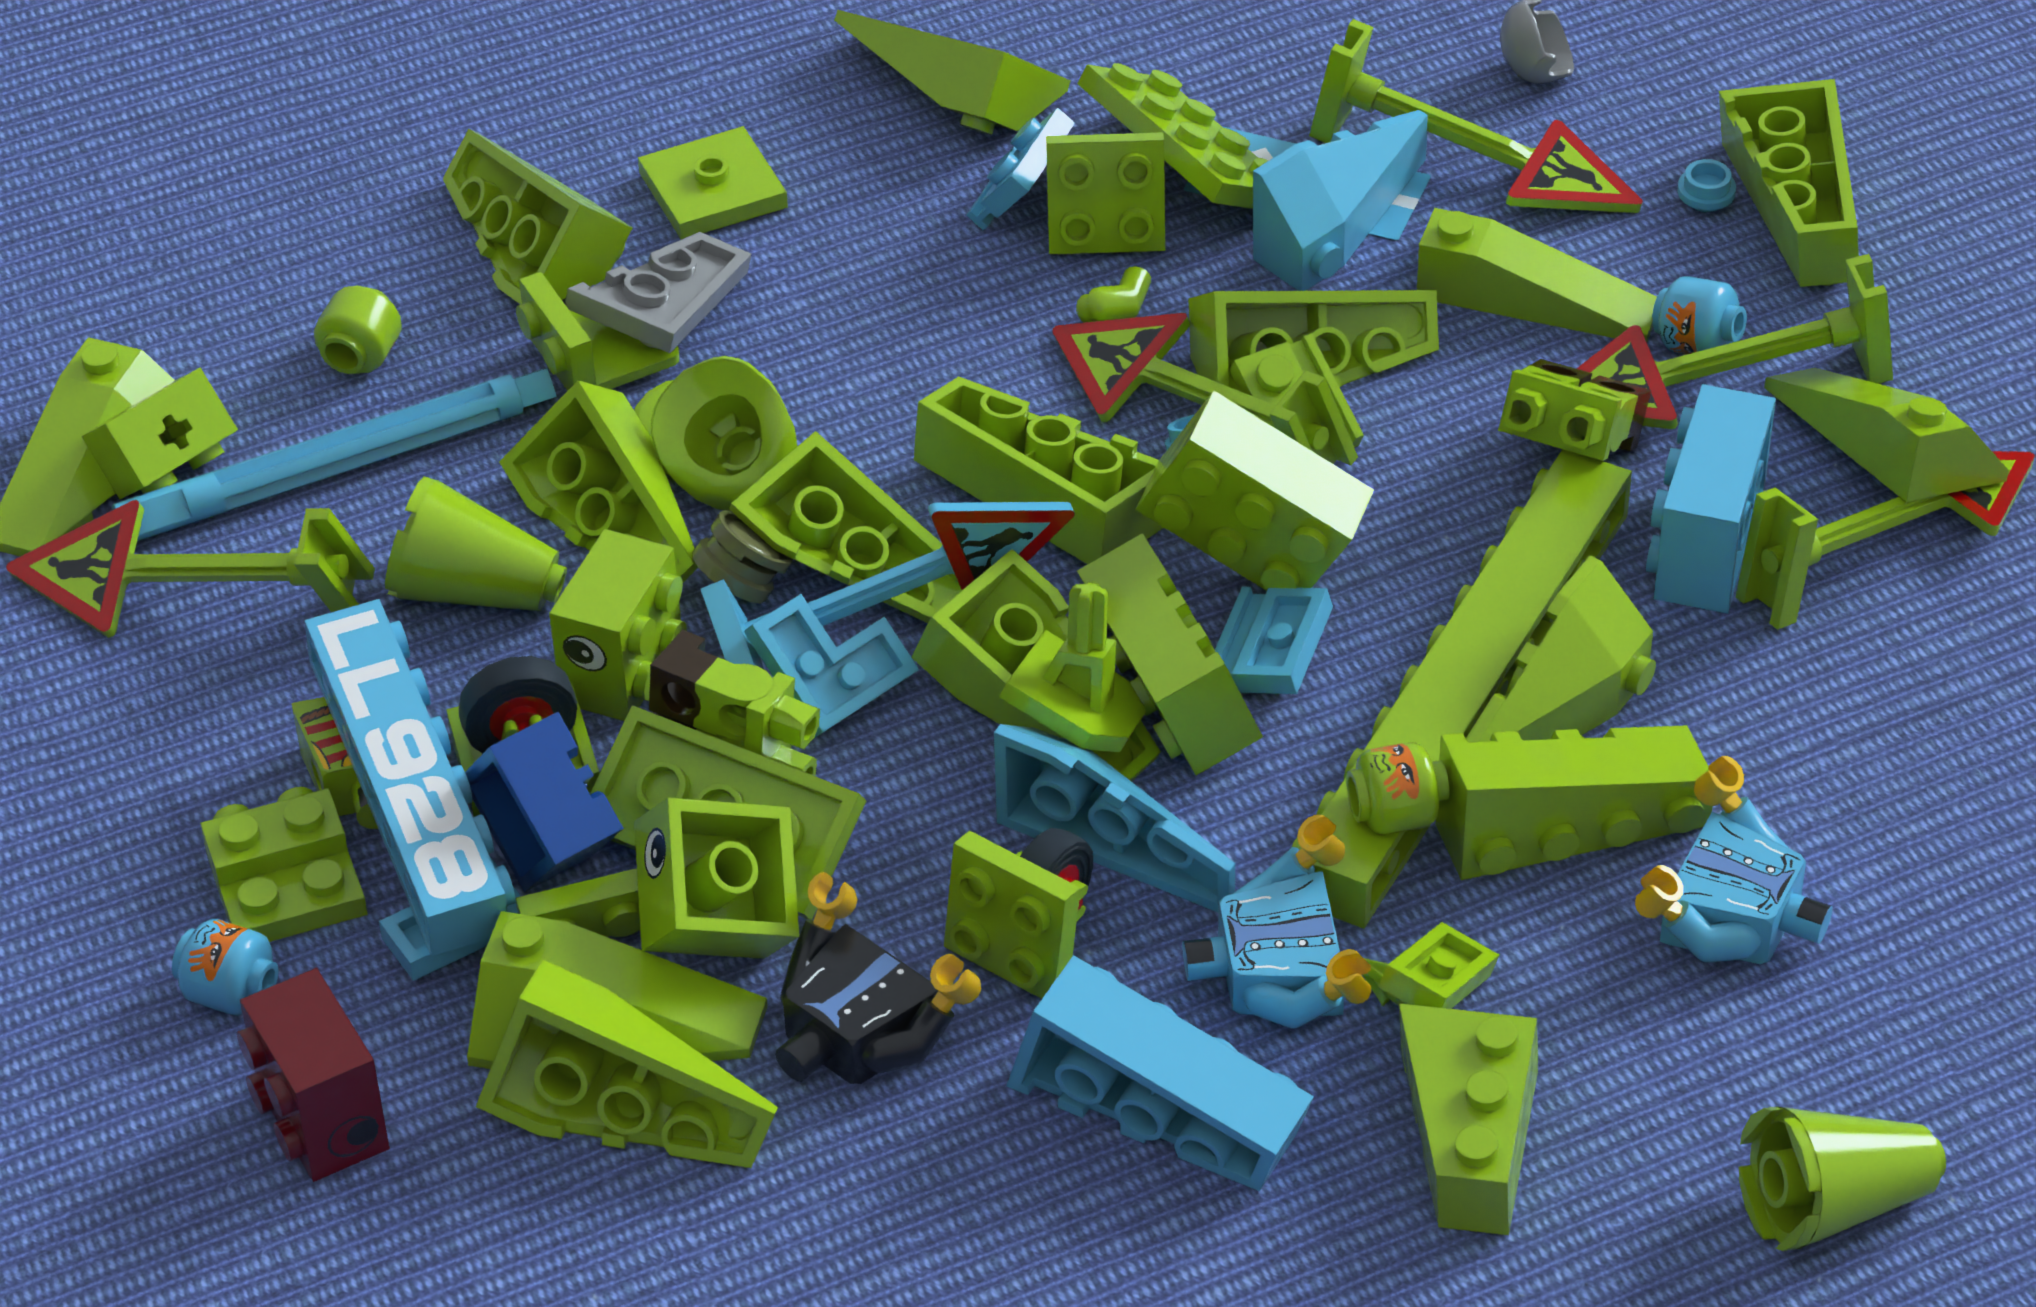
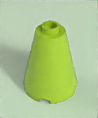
M423 476L417 483L405 508V511L412 512L406 523L404 531L397 530L385 578V589L389 590L387 594L405 600L541 611L546 600L553 603L557 602L567 574V567L558 565L559 552L439 480Z
M1786 1107L1763 1108L1750 1116L1742 1131L1740 1145L1752 1143L1750 1165L1739 1166V1183L1745 1209L1760 1237L1763 1240L1775 1238L1780 1243L1775 1249L1781 1251L1801 1249L1927 1196L1936 1190L1940 1178L1944 1175L1946 1169V1155L1941 1142L1933 1136L1927 1127L1914 1123Z

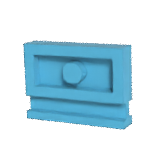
M1059 108L1055 109L1041 123L1035 118H1031L1011 140L1010 144L1013 147L1010 152L1005 154L989 172L987 178L990 181L966 216L984 230L989 226L994 217L998 218L1022 198L1030 190L1047 165L1046 136L1067 135L1074 122Z
M1251 587L1241 588L1215 648V651L1219 653L1240 693H1298L1333 608L1327 588H1268L1266 594H1253Z

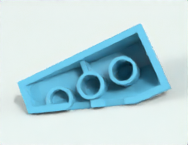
M1000 724L995 730L997 823L1033 838H1036L1037 835L1049 828L1067 830L1081 837L1089 844L1093 851V862L1215 912H1218V902L1223 897L1235 892L1236 863L1092 750L1082 749L1065 738H1059L1033 727Z

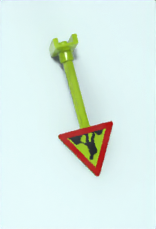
M1352 19L1348 25L1343 46L1335 43L1331 49L1309 134L1310 137L1324 143L1331 142L1333 133L1339 132L1350 116L1353 106L1370 113L1375 109L1391 117L1421 110L1428 115L1427 132L1521 170V173L1508 192L1506 204L1509 206L1626 213L1640 212L1643 200L1562 121L1554 120L1536 148H1529L1510 138L1384 86L1385 81L1362 72L1374 27Z
M1869 254L1845 260L1849 307L1824 313L1821 320L1660 362L1653 359L1641 327L1632 325L1576 369L1592 373L1591 379L1600 375L1651 390L1643 426L1675 429L1678 426L1677 414L1665 387L1826 344L1836 348L1852 343V348L1867 380L1879 384L1893 380L1888 295L1884 285L1874 287L1873 261Z
M1186 313L1057 325L1052 329L1056 341L1102 422H1108L1142 383L1151 384L1200 405L1206 401L1214 390L1332 464L1338 460L1352 465L1358 458L1325 377L1306 370L1277 405H1273L1163 361L1162 358L1191 325Z
M1992 451L2009 470L2007 481L1911 502H1905L1898 496L1817 528L1818 518L1774 487L1758 493L1755 498L1735 598L1743 604L1758 598L1772 609L1769 624L1779 630L1797 622L1808 566L1818 563L1824 554L1943 507L1951 508L1987 535L1996 536L2033 466L2035 455L2032 452Z
M132 500L10 561L6 565L7 571L14 578L108 638L113 637L116 633L126 587L131 582L289 581L293 586H311L331 612L359 605L352 595L355 580H373L375 572L373 565L330 508H306L298 548H292L289 553L134 554L144 514V508L137 500Z

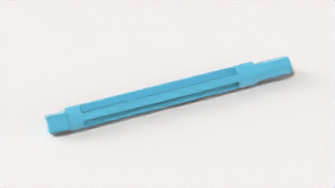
M548 368L516 378L507 374L112 504V510L132 500L139 501L144 508L137 540L140 541L523 413L524 407L557 397Z

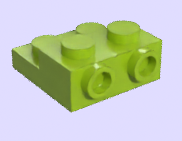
M294 787L283 792L277 802L252 809L242 804L227 805L218 810L212 820L200 823L207 859L229 923L265 935L269 942L368 915L365 896L350 858L345 832L329 788L313 792L307 787Z

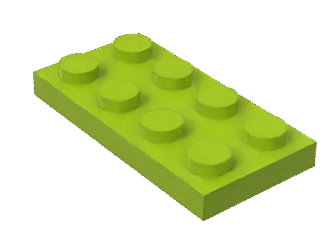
M1114 63L1111 68L1086 65L1077 84L1131 132H1163L1164 161L1212 203L1253 209V170L1268 160L1258 158L1248 149L1250 142L1244 136L1233 130L1223 128L1214 120L1216 116L1214 110L1202 102L1189 99L1180 91L1182 83L1163 71L1152 70L1149 75L1138 73L1134 69L1119 63Z
M633 705L590 793L600 791L605 794L624 828L611 841L636 850L634 821L668 797L791 807L798 916L809 920L813 919L817 910L808 898L809 883L815 875L821 872H826L832 877L866 803V800L857 792Z

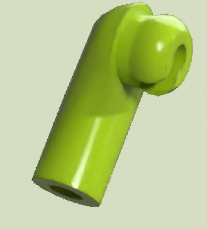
M1129 267L1124 271L1119 285L1096 287L1091 289L1089 294L1081 295L1076 304V312L1079 319L1085 323L1137 317L1151 284L1150 274L1141 267Z

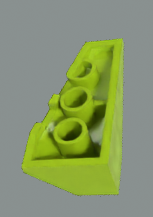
M471 129L467 130L443 177V181L462 219L472 223L479 237L475 244L480 254L489 258L496 270L492 278L497 288L520 305L522 304L519 279L540 271L561 300L566 298L567 290L572 286L584 282L591 287L604 281L606 272L610 271L614 263L621 257L625 248V242L633 229L604 208Z
M1819 368L1769 376L1765 379L1764 388L1905 502L2007 481L2009 470L1973 429L1950 412L1944 403L1932 397Z
M1011 549L931 616L911 658L955 698L996 723L1033 727L1059 738H1064L999 698L1007 681L1045 630H1048L1066 641L1068 636V617L1066 614L1069 606L1057 588ZM1140 721L1120 752L1092 750L1131 782L1152 764L1161 753L1142 721Z
M1589 556L1557 593L1547 609V615L1555 620L1539 647L1526 642L1516 658L1518 667L1511 679L1508 696L1506 697L1500 693L1492 696L1466 737L1467 742H1490L1493 732L1518 731L1522 740L1551 739L1554 730L1578 729L1580 735H1584L1617 715L1633 694L1640 696L1646 691L1656 668L1655 660L1650 659L1653 630L1601 560Z
M501 911L480 962L467 1061L468 1066L491 1069L517 1001L543 959L609 989L711 1061L751 1057L768 1008L767 998L566 921Z

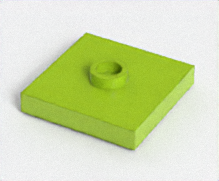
M744 126L638 157L639 174L681 240L698 232L706 233L788 208L787 191Z

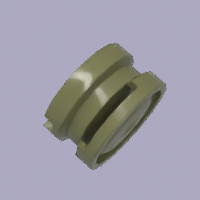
M724 510L719 512L711 524V532L713 534L710 538L706 537L700 540L693 551V560L698 568L713 582L724 579L734 596L748 602L761 604L767 600L774 590L773 578L777 573L785 574L793 559L775 551L732 511Z

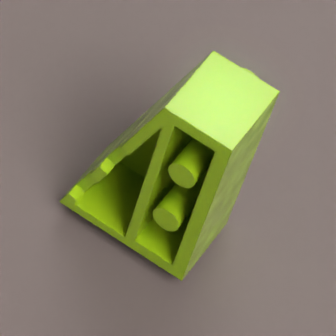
M1399 1003L1401 1056L1404 1070L1408 1077L1415 1121L1419 1128L1423 1158L1438 1227L1509 1236L1538 1075L1537 1018Z

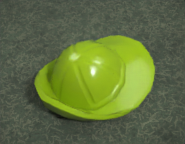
M713 357L683 370L661 394L652 414L651 438L659 463L673 480L694 499L719 510L731 511L729 510L730 505L735 499L797 447L795 427L773 383L753 365L735 357Z

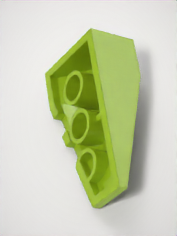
M837 10L834 21L940 106L963 115L960 122L961 126L984 134L992 135L995 126L1019 131L1031 118H1035L1065 94L1071 80L1004 51Z
M1434 208L1419 243L1417 290H1437V303L1610 338H1616L1632 325H1638L1641 327L1646 342H1648L1653 328L1652 314L1657 296L1493 219L1469 215L1460 211Z
M1437 290L1213 291L1188 298L1189 321L1191 323L1189 327L1190 357L1197 374L1238 391L1239 389L1229 371L1235 359L1287 341L1289 344L1302 340L1303 336L1312 333L1339 387L1439 350Z
M88 337L61 373L0 502V552L22 556L94 520L92 511L116 494L81 436L174 381L143 350ZM164 433L158 435L163 444L168 442Z
M577 380L499 461L526 507L539 517L554 523L565 532L564 536L575 545L585 547L590 551L602 531L607 529L674 547L676 573L678 576H681L683 583L698 569L693 560L694 545L663 466L659 463L652 438L623 392Z
M816 431L735 499L729 509L775 551L849 586L942 547V543ZM948 574L883 602L928 623L933 614L962 590L956 576Z
M544 959L517 1001L475 1106L538 1136L562 1139L565 1132L599 1137L602 1138L603 1146L623 1149L628 1142L664 1147L670 1156L752 1168L778 1109L772 1102L609 989Z

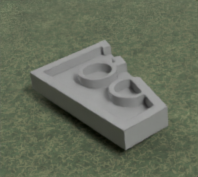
M698 232L651 252L648 263L629 270L621 265L607 271L605 282L593 287L582 282L568 288L565 305L570 311L638 339L648 347L671 353L748 273L752 254L702 232Z

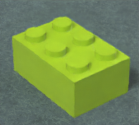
M1213 390L1158 461L1135 510L1266 591L1268 588H1312L1352 541L1374 489Z

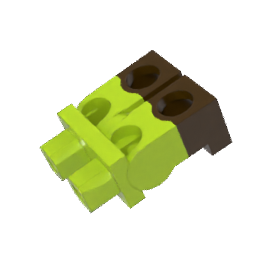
M1540 359L1522 370L1512 371L1498 431L1604 461L1608 459L1610 451L1615 452L1618 448L1632 451L1637 448L1651 390L1600 375L1591 379L1592 373Z
M682 630L650 664L649 710L653 711L652 713L816 776L817 759L791 749V745L803 750L808 746L816 735L820 719L819 708L794 699V677L777 672L772 678L766 670L759 666L734 664L705 652V638L686 630Z

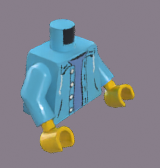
M1721 756L1709 765L1708 771L1697 778L1694 785V793L1699 801L1709 806L1720 804L1723 808L1720 814L1711 812L1678 874L1669 867L1658 865L1641 878V885L1644 889L1636 895L1635 906L1639 914L1646 918L1654 919L1661 914L1663 915L1660 942L1686 948L1703 962L1742 960L1763 964L1770 961L1785 932L1820 944L1829 926L1833 907L1802 896L1806 867L1805 859L1801 854L1791 850L1774 833L1748 797L1739 798L1736 794V791L1741 789L1744 783V774L1738 762L1728 756Z
M1324 815L1308 817L1301 824L1297 834L1298 844L1302 849L1292 847L1260 875L1233 894L1223 897L1218 902V937L1182 942L1187 981L1226 976L1233 1011L1239 1014H1252L1291 1029L1299 1028L1320 1016L1343 1015L1344 997L1354 1004L1364 1003L1368 1000L1371 994V985L1361 975L1368 974L1371 970V965L1355 950L1347 949L1340 952L1323 871L1315 872L1314 864L1317 861L1325 866H1332L1344 858L1345 845L1333 835L1336 831V825Z

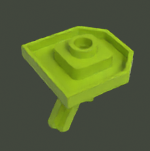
M1095 582L1075 584L1069 592L1068 636L1066 641L1045 630L1007 681L999 698L1082 749L1120 752L1147 710L1130 682L1115 672L1116 640L1106 638L1107 590L1101 588Z

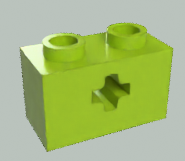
M201 367L174 380L81 437L119 499H122L138 490L145 494L172 485L178 481L172 470L187 461L192 469L195 470L225 452L219 442L236 432L238 428ZM164 433L168 442L163 444L158 435Z

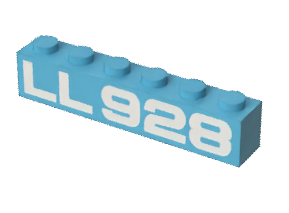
M380 599L304 620L310 664L431 957L490 939L500 912H507L506 906L514 904L516 901L513 885L504 865L494 867L489 854L494 852V847L484 816L481 814L472 817L467 804L472 803V793L462 765L451 767L446 756L451 754V745L445 724L440 716L430 718L426 706H429L431 701L424 675L420 668L410 670L405 660L410 658V650L401 622L399 620L389 622Z

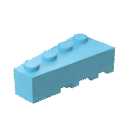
M1074 955L1034 1009L1006 1085L1026 1095H1029L1034 1086L1060 1096L1058 1108L1081 1118L1091 1109L1116 1119L1120 1123V1134L1145 1144L1147 1140L1152 1141L1159 1138L1174 1144L1178 1158L1259 1192L1297 1135L1314 1098L1311 1094L1297 1087L1287 1076L1266 1069L1239 1053L1229 1042L1210 1036L1178 1017L1166 1005L1152 1002L1118 982L1108 971L1099 967H1093Z

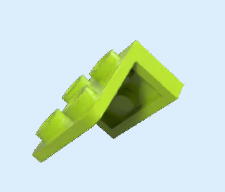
M541 271L519 279L522 304L516 306L519 326L524 336L533 342L543 356L550 372L554 375L556 374L567 391L577 380L613 389L675 366L679 362L678 346L671 353L651 348L642 344L638 339L570 311Z

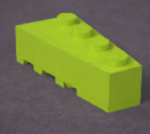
M1143 533L1077 570L1083 584L1095 582L1108 592L1107 626L1113 635L1107 639L1116 640L1115 664L1121 674L1131 668L1136 673L1137 678L1131 680L1130 684L1147 710L1145 715L1148 716L1155 711L1159 712L1163 720L1154 724L1153 728L1171 759L1183 753L1194 774L1197 776L1263 738L1219 653L1214 650L1207 634L1200 623H1197L1189 606L1179 590L1177 591L1169 574Z

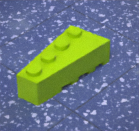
M1835 79L1719 91L1722 145L1799 286H1829L1847 283L1845 260L1859 256L1858 226Z
M959 376L918 401L914 461L982 502H1069L1075 515L1049 542L1084 563L1089 564L1142 533L1148 539L1163 529L1162 526L1135 510L1159 461L1156 458L1137 452V441L1114 434L1109 442L1080 431V420L1061 413L1058 416H1038L1029 412L1030 402Z
M1687 725L1610 728L1603 738H1585L1580 735L1578 729L1554 730L1551 739L1522 740L1518 731L1493 732L1490 742H1467L1463 733L1441 734L1439 760L1445 766L1450 793L1448 800L1439 801L1435 825L1461 881L1484 875H1496L1507 870L1543 862L1560 861L1570 856L1606 848L1623 847L1633 842L1674 833H1686L1704 827L1712 812L1713 806L1703 804L1694 793V785L1697 778L1707 772L1709 766Z

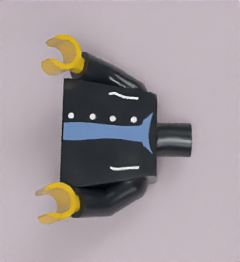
M821 872L814 876L808 887V898L811 904L818 908L814 920H805L799 935L800 937H798L790 957L781 990L780 1000L784 1008L785 1032L789 1040L776 1050L777 1062L790 1078L799 1082L805 1080L821 1065H824L850 1084H862L878 1073L919 1065L926 1059L955 1016L951 1010L955 1003L962 1005L971 1003L979 996L981 992L979 977L967 969L960 975L958 981L953 984L956 977L962 972L964 962L953 954H946L936 960L932 966L930 973L931 981H929L849 925L845 924L838 931L832 928L835 919L845 918L856 908L857 896L853 887L844 882L840 887L837 898L830 903H826L827 895L832 889L833 878L826 872Z

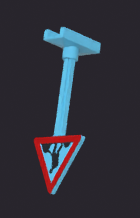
M1069 502L932 503L928 506V511L942 542L940 549L811 601L808 605L821 625L824 626L948 574L956 576L960 588L963 590L1011 549L1028 562L1074 517L1075 512ZM724 579L701 588L700 590L725 660L734 664H751L764 669L762 659L743 631L768 614L748 621Z

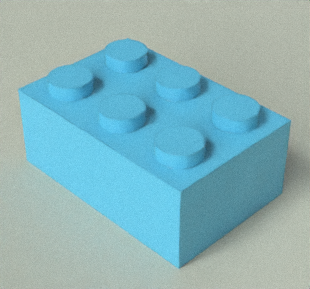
M1702 384L1695 408H1683L1677 434V443L1683 444L1682 449L1672 447L1670 449L1664 475V484L1670 485L1669 491L1657 490L1651 515V526L1661 530L1660 536L1653 535L1646 564V572L1656 573L1654 599L1728 614L1741 571L1756 494L1765 490L1776 398Z

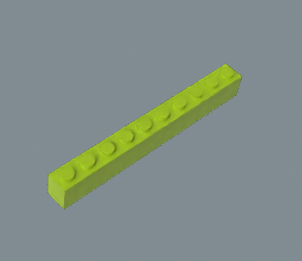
M1562 449L1550 469L1542 468L1536 475L1530 499L1524 508L1517 506L1512 511L1507 522L1505 537L1499 546H1489L1482 559L1478 578L1472 586L1465 584L1461 588L1454 604L1453 616L1446 626L1442 624L1436 626L1430 637L1426 656L1420 666L1411 665L1401 683L1398 699L1392 708L1384 706L1381 709L1374 723L1371 740L1364 750L1360 748L1354 750L1345 769L1344 781L1336 793L1328 791L1319 805L1316 815H1324L1336 825V831L1333 835L1345 845L1344 858L1339 863L1325 866L1317 861L1314 864L1315 872L1323 871L1331 912L1334 918L1365 929L1430 827L1378 835L1369 828L1366 822L1358 823L1355 821L1349 804L1346 786L1347 772L1356 769L1357 759L1364 751L1407 742L1420 744L1428 752L1432 762L1439 761L1441 734L1463 733L1466 738L1492 696L1496 693L1508 696L1511 679L1518 667L1516 658L1526 642L1539 647L1555 621L1548 617L1547 609L1557 593L1589 556L1600 560L1627 518L1631 470ZM1296 838L1292 847L1302 849Z

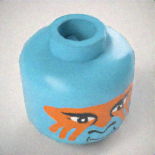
M1691 276L1679 277L1669 288L1662 289L1656 298L1652 314L1654 331L1660 334L1663 344L1668 350L1682 354H1691L1739 341L1744 334L1747 321L1746 310L1743 306H1740L1738 295L1730 284Z
M220 919L208 920L200 924L196 929L188 930L178 942L172 960V974L175 979H178V986L185 999L233 1016L242 1014L240 999L276 985L279 973L277 963L273 962L272 947L265 935Z

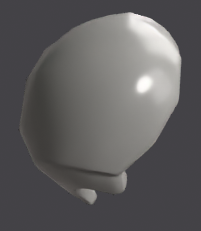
M1523 0L1515 3L1506 11L1502 22L1500 43L1504 60L1520 79L1533 84L1550 83L1571 76L1574 71L1572 52L1558 16L1551 10H1533L1536 5L1542 3L1541 0Z

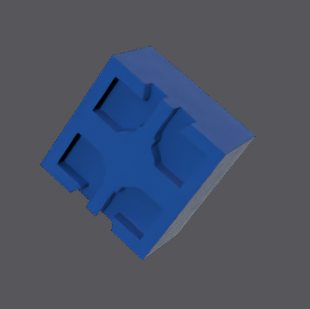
M559 712L490 746L465 772L470 785L472 800L480 814L484 816L491 834L524 892L592 857L624 829L605 794L600 791L592 794L588 792L586 783L594 776L589 765L587 764L576 770L570 760L578 756V746Z

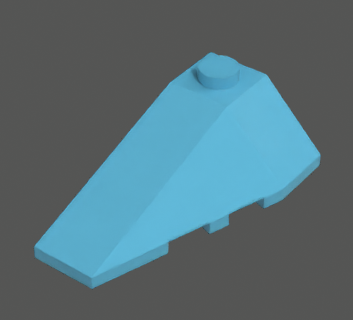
M1416 110L1373 122L1367 132L1354 135L1348 130L1333 133L1331 142L1316 145L1310 140L1296 143L1253 170V260L1298 291H1306L1323 279L1333 276L1338 269L1347 263L1426 160L1428 115L1421 110Z

